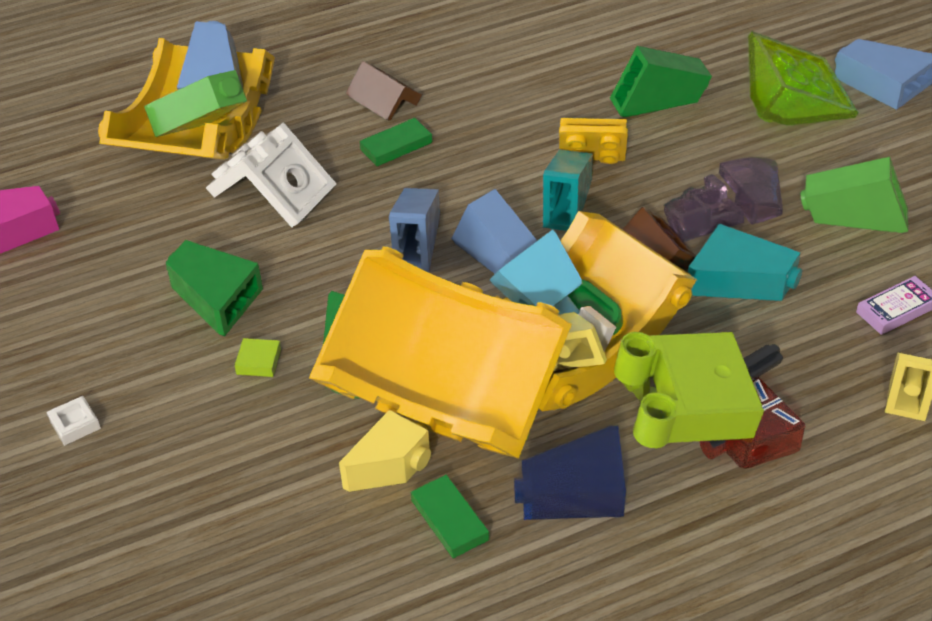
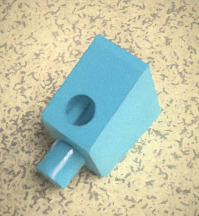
M553 229L498 270L490 279L492 284L512 302L536 306L538 302L546 303L558 309L559 314L570 312L579 314L580 312L568 295L582 284V279Z

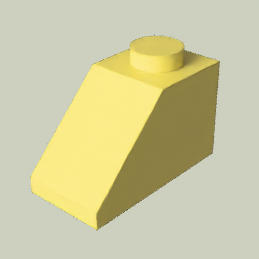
M575 312L558 314L559 317L572 325L554 371L605 364L607 358L594 325Z
M897 352L890 378L885 413L925 421L932 400V359Z
M389 410L339 462L343 489L351 492L407 483L417 471L423 470L430 460L431 450L428 430Z

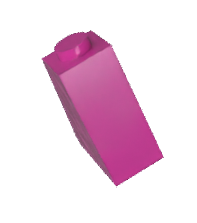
M40 186L0 190V254L59 230L55 216L60 215L58 206L52 196H45Z

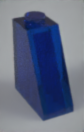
M606 427L523 460L522 478H514L515 503H523L524 520L624 517L626 487L619 427Z

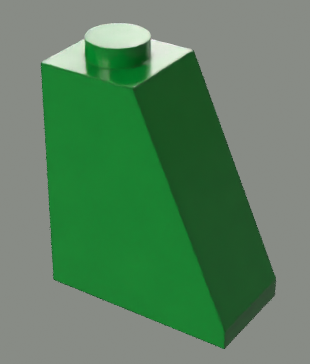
M636 46L610 96V100L621 117H630L693 104L699 101L704 90L707 89L712 75L699 58Z
M185 240L175 252L171 253L165 262L172 289L222 336L227 335L263 290L258 263Z

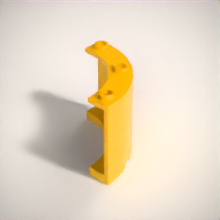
M159 38L157 47L153 52V65L150 74L135 101L120 112L104 111V118L100 122L98 129L99 144L211 159L229 158V153H234L240 146L246 143L256 126L262 111L257 105L260 95H267L275 57L265 49L253 48L252 53L236 52L243 82V91L247 101L212 123H205L203 126L155 137L144 106L178 90L177 85L188 50V46L173 45L166 39Z
M578 211L571 226L561 239V243L581 279L589 281L619 305L623 315V325L610 339L604 352L607 358L605 364L553 371L539 406L542 412L560 408L565 409L612 382L616 378L614 366L623 336L631 332H642L649 336L660 335L677 311L686 306L692 296L691 289L697 280L600 214Z
M383 246L381 250H364L309 379L351 399H354L356 396L372 404L377 401L376 410L385 414L390 410L428 431L459 442L462 441V438H466L478 444V447L481 449L519 458L572 324L559 317V310L551 305L538 302L536 306L515 303L483 294L481 288L470 283L462 282L461 286L402 260L404 255L395 249Z

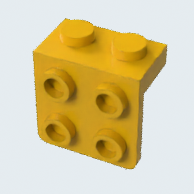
M561 118L559 149L592 153L593 160H599L605 164L625 161L628 138L627 119Z

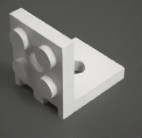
M283 122L267 135L260 131L248 143L240 146L231 155V159L222 163L211 173L215 179L206 189L215 198L246 176L284 220L293 227L336 185V182ZM287 172L295 176L298 184L297 187L289 184L286 177Z

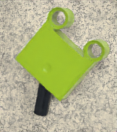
M631 332L624 335L621 340L614 366V374L619 381L630 386L643 385L649 377H653L657 392L649 393L643 397L634 424L633 435L641 445L657 449L668 443L754 438L764 409L752 381L781 364L783 356L780 353L779 346L772 344L771 346L765 345L743 358L733 332L651 336L642 332Z

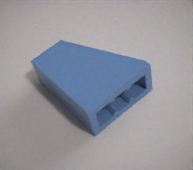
M196 21L177 89L179 90L207 76L236 70L243 88L235 43L226 25L218 21Z
M857 39L848 46L841 48L835 58L836 69L834 78L896 110L932 84V53Z
M404 188L389 215L392 249L404 255L402 260L426 272L430 270L440 219L439 190Z
M496 189L468 204L451 238L456 245L494 274L537 242V239Z

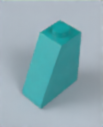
M559 149L546 167L543 174V228L567 231L578 211L583 212L592 181V153Z
M719 224L688 268V274L697 279L691 289L692 296L782 301L790 288L795 290L800 282L803 271L801 268H798L801 252Z

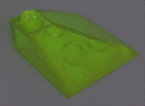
M751 31L748 36L750 98L757 109V115L762 120L768 123L774 121L787 126L850 119L858 115L859 112L825 57Z

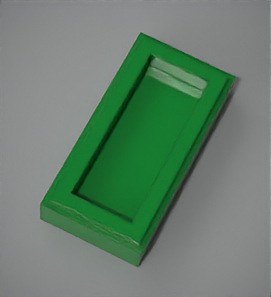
M413 118L360 140V150L378 167L431 144L432 134L416 118Z
M447 475L410 492L411 501L453 559L489 541L488 529Z

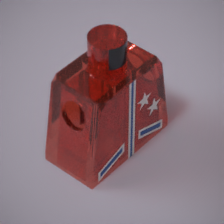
M758 377L752 382L764 412L754 438L699 441L707 458L712 460L727 453L740 468L748 469L800 451L806 424Z

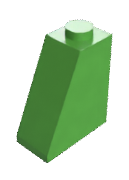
M236 70L207 76L144 107L155 137L203 126L205 123H212L245 103L247 99Z
M890 157L806 175L805 190L801 191V201L804 210H810L815 223L897 233L908 232V206Z

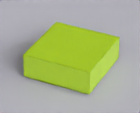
M243 338L235 362L236 375L274 377L281 352L280 341Z

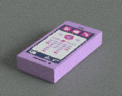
M914 276L858 303L856 313L878 333L883 335L931 311L932 290Z

